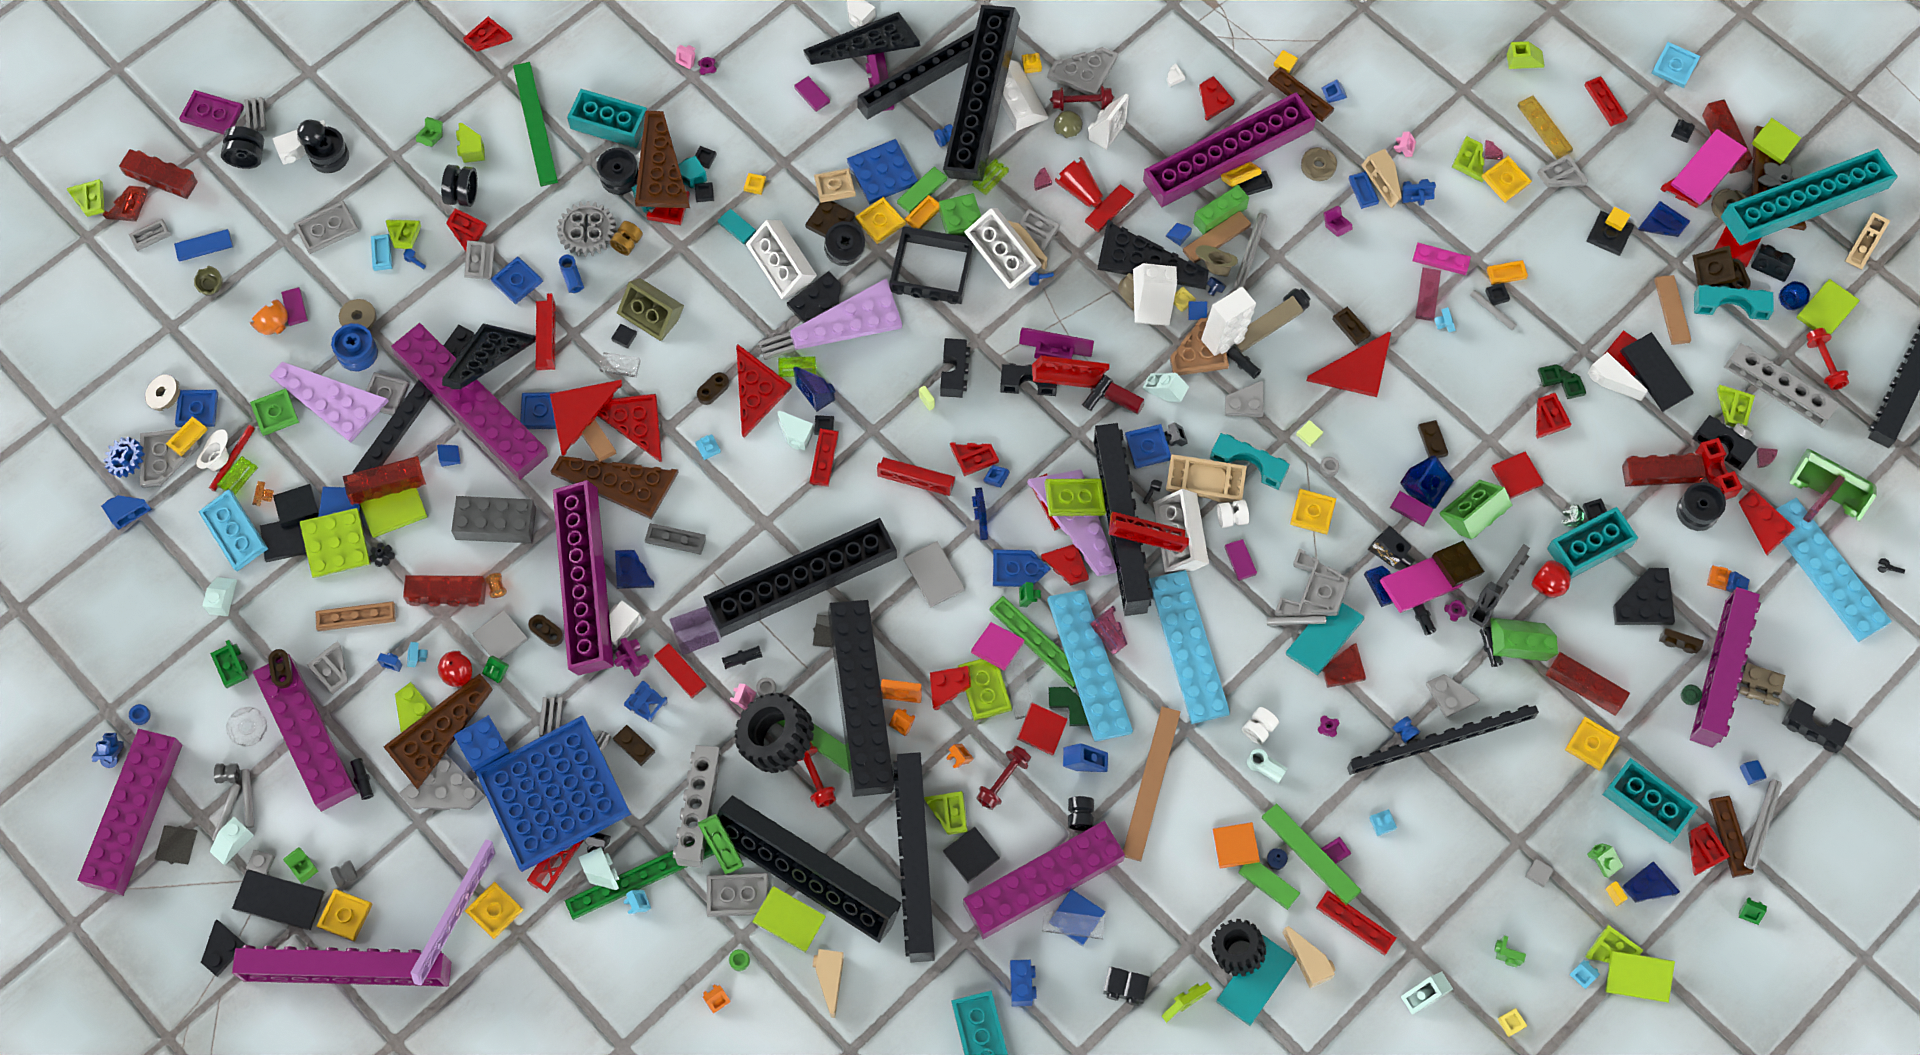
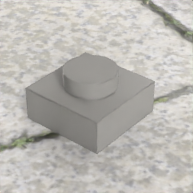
M253 850L246 869L268 875L275 857L268 853Z

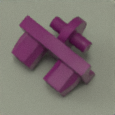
M625 637L620 640L621 644L615 653L617 659H615L614 664L616 667L623 666L624 670L629 668L633 676L636 677L640 674L641 669L648 666L650 661L646 654L637 657L635 652L641 648L637 639L628 641Z

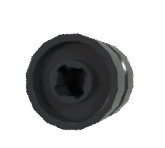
M1086 796L1069 798L1068 811L1071 814L1068 815V828L1085 831L1093 827L1094 817L1091 813L1094 812V799Z

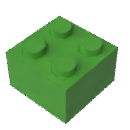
M974 193L939 201V214L945 233L968 237L964 231L981 218Z

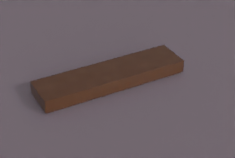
M1281 67L1269 77L1268 82L1285 95L1290 96L1297 92L1314 117L1319 121L1323 122L1334 111V107Z
M1730 795L1710 799L1709 804L1721 843L1730 856L1727 862L1732 878L1753 874V869L1744 866L1748 851Z

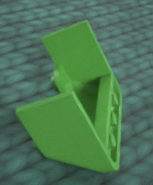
M1806 449L1789 481L1791 485L1797 488L1810 487L1841 504L1845 509L1844 513L1853 518L1856 516V520L1859 522L1877 496L1875 484L1811 449Z

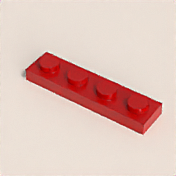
M1328 890L1316 906L1317 910L1384 956L1397 939V937L1349 904L1345 905L1336 895Z

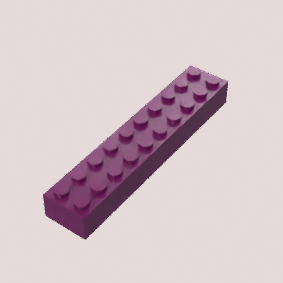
M1296 92L1144 169L1143 182L1162 208L1221 178L1223 173L1250 161L1252 162L1313 131L1316 118Z
M420 322L391 345L394 355L519 480L548 457L546 447L478 380L473 381L461 390L442 386V379L456 361V358Z
M587 480L553 490L568 670L578 676L614 667L598 488Z
M244 945L243 948H235L232 974L243 982L420 986L414 984L411 971L421 955V950L410 949L408 952H400L399 949H388V952H380L379 949L368 948L367 951H359L357 948H346V951H338V948L327 947L325 950H318L316 947H305V950H297L296 947L285 946L284 949H276L274 946H264L263 949H255V946ZM440 951L421 986L449 987L452 962L442 951Z

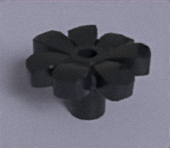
M379 543L377 548L372 547L370 551L373 555L369 556L371 562H375L377 567H381L382 563L385 566L389 565V559H394L395 554L391 552L392 547L390 545L384 546L383 543Z

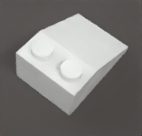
M1128 94L1119 97L1110 103L1105 110L1102 109L1100 111L1097 121L1095 123L1092 122L1088 128V140L1106 150L1126 124Z
M1143 263L1133 269L1135 323L1169 326L1177 287L1176 267Z

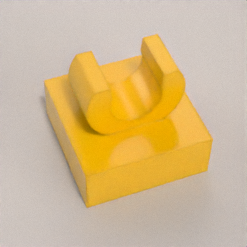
M1039 53L1022 55L1021 59L1025 74L1042 71Z

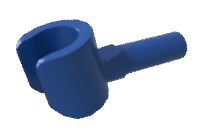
M406 249L404 252L405 261H412L422 269H425L426 265L414 257L416 252L412 249Z
M1034 272L1029 277V285L1036 286L1039 284V279L1053 277L1054 274L1053 272L1045 274Z

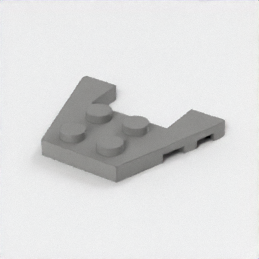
M1299 549L1293 565L1296 568L1311 571V575L1301 602L1280 597L1275 616H1337L1349 585V579L1334 569L1324 566L1318 559L1305 554V551Z

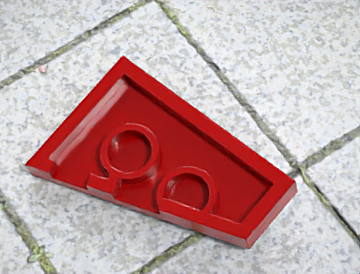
M1753 488L1739 501L1767 556L1796 529Z

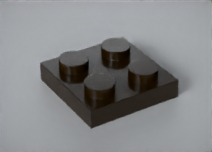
M833 201L819 203L810 216L805 227L825 238L829 228L834 224L842 221L852 222L855 212Z
M1730 246L1692 255L1698 286L1710 285L1715 287L1737 281Z
M1464 540L1439 550L1432 555V558L1452 587L1479 577L1485 572Z

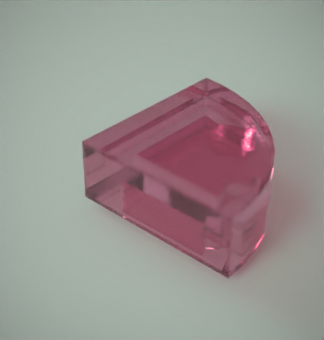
M1485 140L1484 159L1502 160V150L1494 145V142Z
M1045 167L1039 170L1034 179L1035 191L1052 185V180Z
M1758 448L1757 468L1770 465L1777 456L1778 449Z

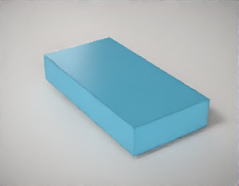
M390 235L371 236L373 270L392 269Z

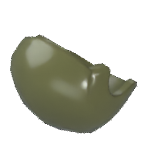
M1064 111L1055 119L1053 127L1057 134H1062L1065 138L1076 136L1081 131L1083 122L1081 117L1075 112Z
M212 266L199 269L194 278V286L198 292L205 295L217 293L223 285V278L220 272Z

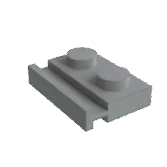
M467 241L464 278L491 280L494 243L487 244L486 242Z

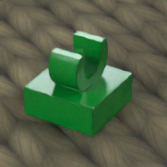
M1025 582L1019 588V607H1028L1032 602H1037V598H1041V590H1033V583Z
M490 656L482 674L500 683L505 676L509 664L495 656Z
M1749 897L1739 911L1738 918L1759 925L1767 912V906L1763 905L1760 901L1755 902Z

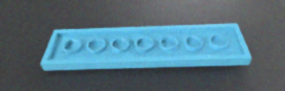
M1797 497L1776 509L1796 528L1782 543L1855 639L1860 642L1892 622Z
M1186 570L1150 578L1148 581L1149 586L1152 589L1155 606L1191 724L1228 716L1230 714Z
M1085 590L1049 596L1047 601L1094 741L1097 742L1132 734L1133 730Z

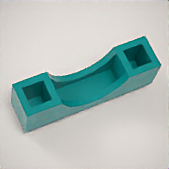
M696 156L686 158L678 164L684 185L692 189L695 187L694 184L707 181L706 171ZM637 184L632 187L634 198L636 197ZM641 207V209H642V211H643L644 213L647 212V211H649V210H651V209H653V208H655V207Z
M1699 285L1694 293V314L1713 315L1715 310L1724 304H1734L1746 311L1750 319L1769 320L1774 312L1773 292H1767L1766 290L1756 291L1746 288L1734 289L1727 286L1712 287L1710 285Z
M1220 433L1210 454V459L1218 462L1233 463L1240 460L1251 462L1260 471L1261 483L1279 490L1290 466L1282 458L1273 457L1265 450H1258L1247 442H1240L1233 436Z

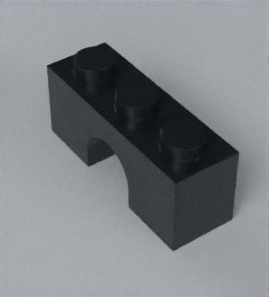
M945 338L943 363L953 364L956 368L953 371H942L940 396L963 398V391H967V380H964L965 374L968 375L969 363H966V358H970V347H967L966 339Z
M1014 363L1002 364L1000 393L1019 394V387L1023 382H1033L1031 364L1025 366ZM1034 382L1038 388L1037 395L1056 396L1057 384Z
M1711 415L1707 417L1692 438L1699 444L1719 438L1720 442L1725 444L1729 451L1725 461L1741 471L1758 448L1751 440L1745 439L1735 432L1734 429L1727 427L1718 418Z
M1797 698L1791 704L1781 724L1785 725L1790 731L1798 732L1805 736L1808 741L1822 745L1829 752H1839L1844 747L1853 728L1835 718L1826 727L1816 725L1813 721V713L1816 708Z

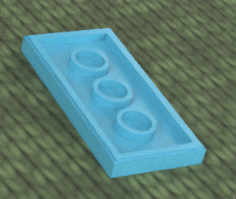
M228 489L198 511L235 571L238 572L268 549L232 490Z

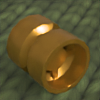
M623 221L618 228V233L613 235L609 244L617 252L628 256L634 249V244L638 243L643 236V232L635 224Z

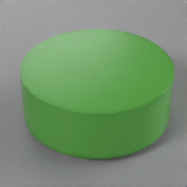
M742 949L733 951L729 956L730 966L736 971L747 969L750 964L748 953Z

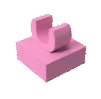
M690 45L687 47L678 46L675 62L691 69L695 61V48Z
M1410 131L1403 132L1402 137L1396 138L1397 143L1400 145L1394 146V149L1398 153L1403 152L1405 157H1412L1416 141Z
M739 684L738 688L733 690L736 692L735 697L730 698V700L743 710H746L748 708L747 705L754 701L756 692L746 684Z

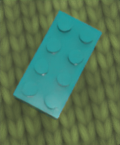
M580 88L567 119L572 130L637 148L643 135L645 111L648 110L643 106Z
M1615 507L1553 539L1547 550L1555 561L1568 569L1572 579L1633 547L1638 540V536L1620 510Z
M1632 758L1624 764L1602 794L1669 844L1677 838L1698 809L1697 805Z

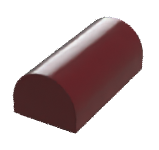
M1111 382L1105 393L1106 399L1137 415L1144 407V398Z

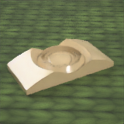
M1171 454L1166 491L1174 493L1180 489H1185L1197 493V497L1208 498L1217 502L1233 503L1234 501L1242 500L1247 466Z

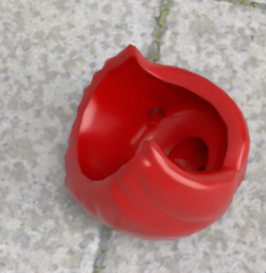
M1550 560L1541 567L1531 585L1541 594L1555 598L1564 595L1568 591L1571 575L1564 565Z
M460 651L448 652L439 661V677L445 684L461 688L473 679L471 678L472 664Z

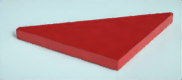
M1391 332L1385 333L1308 375L1306 381L1377 397Z
M737 344L742 437L745 438L792 389V385Z
M621 380L550 393L562 456L580 438L584 429L594 421L603 406L605 407L613 398V394L618 388L622 387Z
M656 394L613 398L605 407L603 406L598 413L599 418L653 458L662 462Z

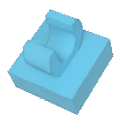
M1449 308L1441 309L1443 316L1434 318L1437 329L1447 327L1448 332L1456 331Z
M712 434L702 437L695 442L703 460L721 453Z
M410 642L407 667L415 668L418 661L426 662L428 650H418L419 643Z
M1389 809L1369 817L1377 836L1397 828Z
M631 890L626 894L627 899L624 900V904H630L632 907L628 914L646 912L651 909L644 890Z
M1585 960L1570 973V976L1584 989L1600 975L1598 969H1594L1589 965L1590 962Z

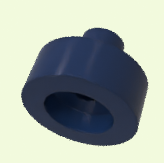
M1210 277L1207 282L1211 287L1208 293L1212 296L1216 292L1223 293L1226 288L1224 283L1214 277Z
M1275 848L1268 853L1266 861L1270 868L1280 870L1285 867L1288 857L1284 850Z

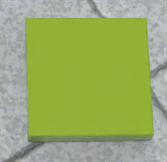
M1771 118L1751 144L1782 164L1801 140V137Z

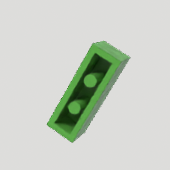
M1239 185L1235 186L1196 211L1193 224L1204 235L1237 212L1246 210L1249 202L1248 195Z

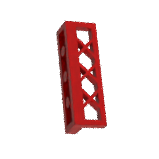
M552 293L547 294V301H536V370H555L556 303Z
M1042 355L1032 364L1033 382L1084 388L1095 387L1102 378V375L1110 369L1108 363Z
M885 457L877 465L878 477L947 496L951 495L956 480L955 476Z
M1117 512L1111 513L1109 535L1180 553L1189 545V538L1185 537L1184 529Z
M584 840L574 844L570 850L561 851L538 863L527 878L528 883L548 894ZM559 856H561L562 863L560 866L552 868ZM549 873L550 881L545 887L541 883Z

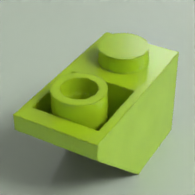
M1529 41L1511 42L1507 52L1509 69L1544 68L1545 64L1541 49Z
M458 123L459 130H456L457 141L460 142V145L457 146L458 156L462 157L464 163L485 161L484 143L481 135L465 124Z

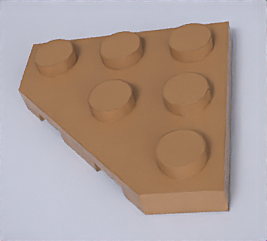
M1208 318L1199 319L1193 330L1188 333L1178 349L1170 356L1173 373L1186 375L1228 369L1229 363L1226 352L1214 356L1201 340Z

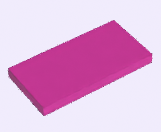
M1716 129L1672 181L1671 186L1699 205H1702L1744 155L1747 148Z
M1432 557L1385 576L1380 580V583L1400 613L1461 588L1463 585L1462 583L1452 587Z

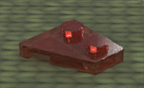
M128 186L123 191V194L113 202L115 206L109 212L105 210L103 216L106 219L137 222L148 190L145 187Z
M1357 643L1351 645L1324 667L1322 672L1327 688L1366 680Z

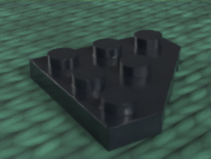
M828 271L789 300L787 307L802 323H805L839 304L841 283Z
M1649 568L1613 606L1615 625H1673L1675 623L1669 568Z

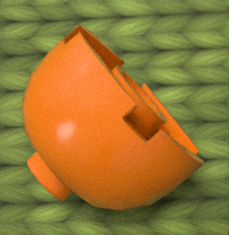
M278 299L271 302L273 304L271 307L266 305L253 316V322H250V324L259 333L272 335L275 332L280 334L285 330L284 324L288 320V313Z

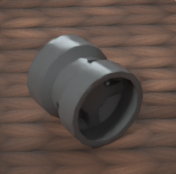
M217 763L215 765V783H224L225 781L238 783L240 777L238 763H230L229 765Z
M350 860L344 862L341 868L335 866L330 869L338 887L343 886L346 882L345 880L354 881L358 879L356 870Z

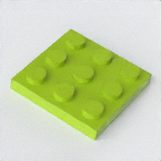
M358 508L300 521L312 578L371 565Z

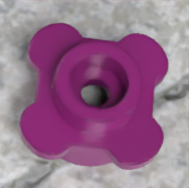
M704 57L699 60V73L701 75L715 73L717 71V68L714 66L715 59Z
M1455 600L1450 605L1447 604L1444 607V611L1448 612L1450 620L1453 622L1467 615V610L1460 600Z
M1325 715L1322 716L1318 732L1325 736L1335 737L1337 735V726L1340 724L1339 720L1336 718L1330 719Z

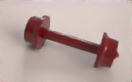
M1100 86V94L1064 96L1063 87H1060L1059 90H1052V97L1049 100L1052 102L1053 109H1060L1061 111H1064V103L1099 101L1101 110H1104L1105 107L1112 103L1115 97L1112 95L1111 88H1104L1103 86Z
M1014 746L1011 751H1007L1006 756L1011 762L991 789L980 786V792L976 799L981 803L982 807L993 810L996 805H1001L1002 801L996 795L1017 766L1022 769L1028 768L1031 756L1025 749Z

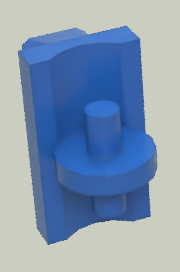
M1422 179L1419 181V184H1412L1410 181L1403 182L1402 203L1417 201L1419 206H1422L1425 200L1434 199L1435 182H1429L1428 179Z
M104 733L103 740L96 743V751L92 755V762L100 760V763L106 768H113L117 765L119 760L117 755L124 748V741H118L117 733Z

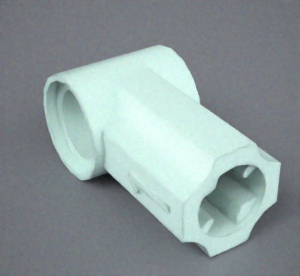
M1262 749L1253 750L1247 759V765L1251 770L1262 773L1276 783L1280 782L1288 769L1267 756L1266 752ZM1253 757H1259L1262 760V763H1255L1253 761Z

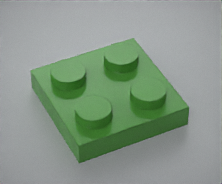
M286 388L250 402L263 436L299 423Z

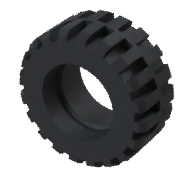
M773 693L765 694V697L760 696L756 698L754 703L750 702L747 705L748 708L742 711L740 714L741 718L736 723L738 728L735 730V744L741 756L761 771L778 773L779 770L783 772L788 770V767L797 765V761L802 760L805 757V752L809 751L811 747L810 741H813L814 734L812 731H814V723L811 722V715L792 697L783 693H775V695ZM781 720H785V727L780 737L775 742L764 746V738L770 727Z

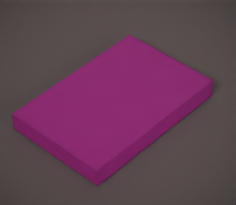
M194 90L179 120L183 123L224 135L226 129L235 126L244 106L238 102Z

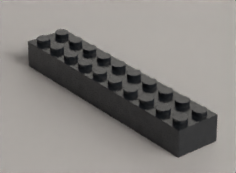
M981 5L943 166V171L948 178L983 182L1020 21V15L1015 7Z
M1118 423L1096 425L1093 439L1099 477L1102 481L1108 527L1110 526L1112 512L1138 518V516H1135L1136 501L1135 498L1132 499L1131 494L1133 492L1132 481L1128 479V475H1130L1129 464H1125V458H1127L1126 447H1122V441L1124 440L1123 431L1119 429ZM1110 535L1124 616L1145 614L1148 612V607L1151 606L1153 594L1152 589L1148 588L1149 572L1145 570L1144 565L1146 563L1145 552H1141V545L1143 543Z
M878 518L703 596L704 602L720 637H724L897 559V550L881 518Z
M857 600L829 603L828 618L852 797L892 793L895 785L869 601Z
M921 752L897 754V761H893L894 779L898 778V780H894L895 797L899 798L896 800L897 817H901V819H897L898 837H902V839H898L899 857L903 856V859H899L900 876L905 877V879H901L902 896H906V899H902L903 916H907V919H903L904 937L908 936V940H904L905 955L910 957V963L935 961Z
M732 795L719 808L717 815L738 853L878 943L891 930L902 904L894 897L888 895L877 886L866 881L860 875L855 874L844 865L830 858L827 854L819 851Z

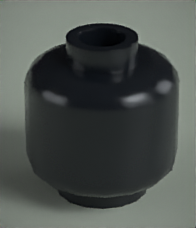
M1294 288L1283 298L1284 302L1294 296L1303 311L1310 306L1309 301L1311 299L1302 288L1300 290Z

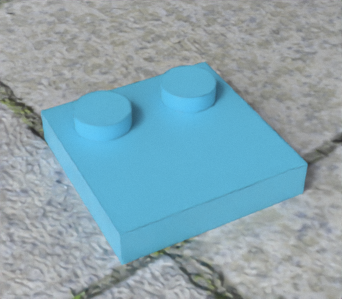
M1667 42L1651 74L1684 88L1700 56Z

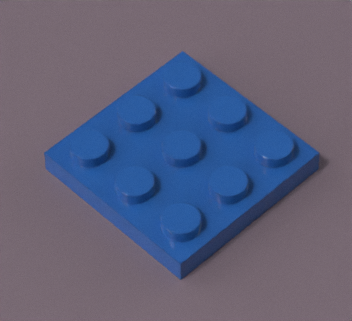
M896 139L847 158V163L869 204L878 201L882 197L886 198L911 188L918 182Z

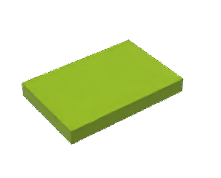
M1829 279L1796 318L1812 330L1825 328L1827 333L1832 334L1860 300Z
M1045 479L1044 484L1049 516H1105L1106 508L1101 479Z
M415 482L360 503L373 538L428 517Z
M983 659L958 665V667L968 666L970 668L971 687L965 692L974 721L1012 711L1000 668Z
M773 886L752 923L806 953L826 916Z
M1611 950L1605 992L1669 1003L1675 961Z

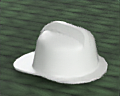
M223 429L218 430L210 436L197 459L196 464L198 468H208L218 473L229 459L226 449L228 441L227 431Z

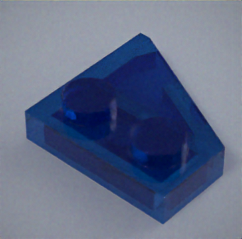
M1659 201L1638 230L1679 237L1689 225L1690 220Z
M982 487L975 488V496H972V506L976 507L974 508V518L978 520L981 541L988 540L984 495Z
M615 550L617 589L654 588V581L649 577L646 572L647 569L640 562L635 550Z
M1383 565L1364 573L1381 608L1393 604V601L1380 583L1381 578L1391 574Z
M1654 861L1622 886L1635 903L1670 895L1676 896L1680 892Z

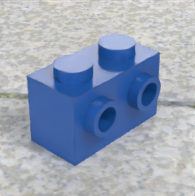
M1031 959L1010 960L1012 1007L1032 1006L1033 999H1037L1036 986H1032V978H1036L1035 966H1031Z

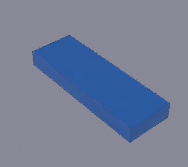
M226 229L174 243L177 259L180 262L232 248L233 244L230 232Z

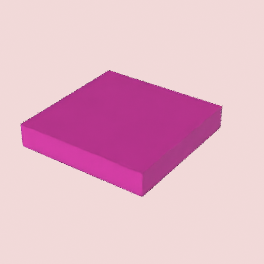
M990 622L971 649V653L1005 671L1023 646L1025 640Z

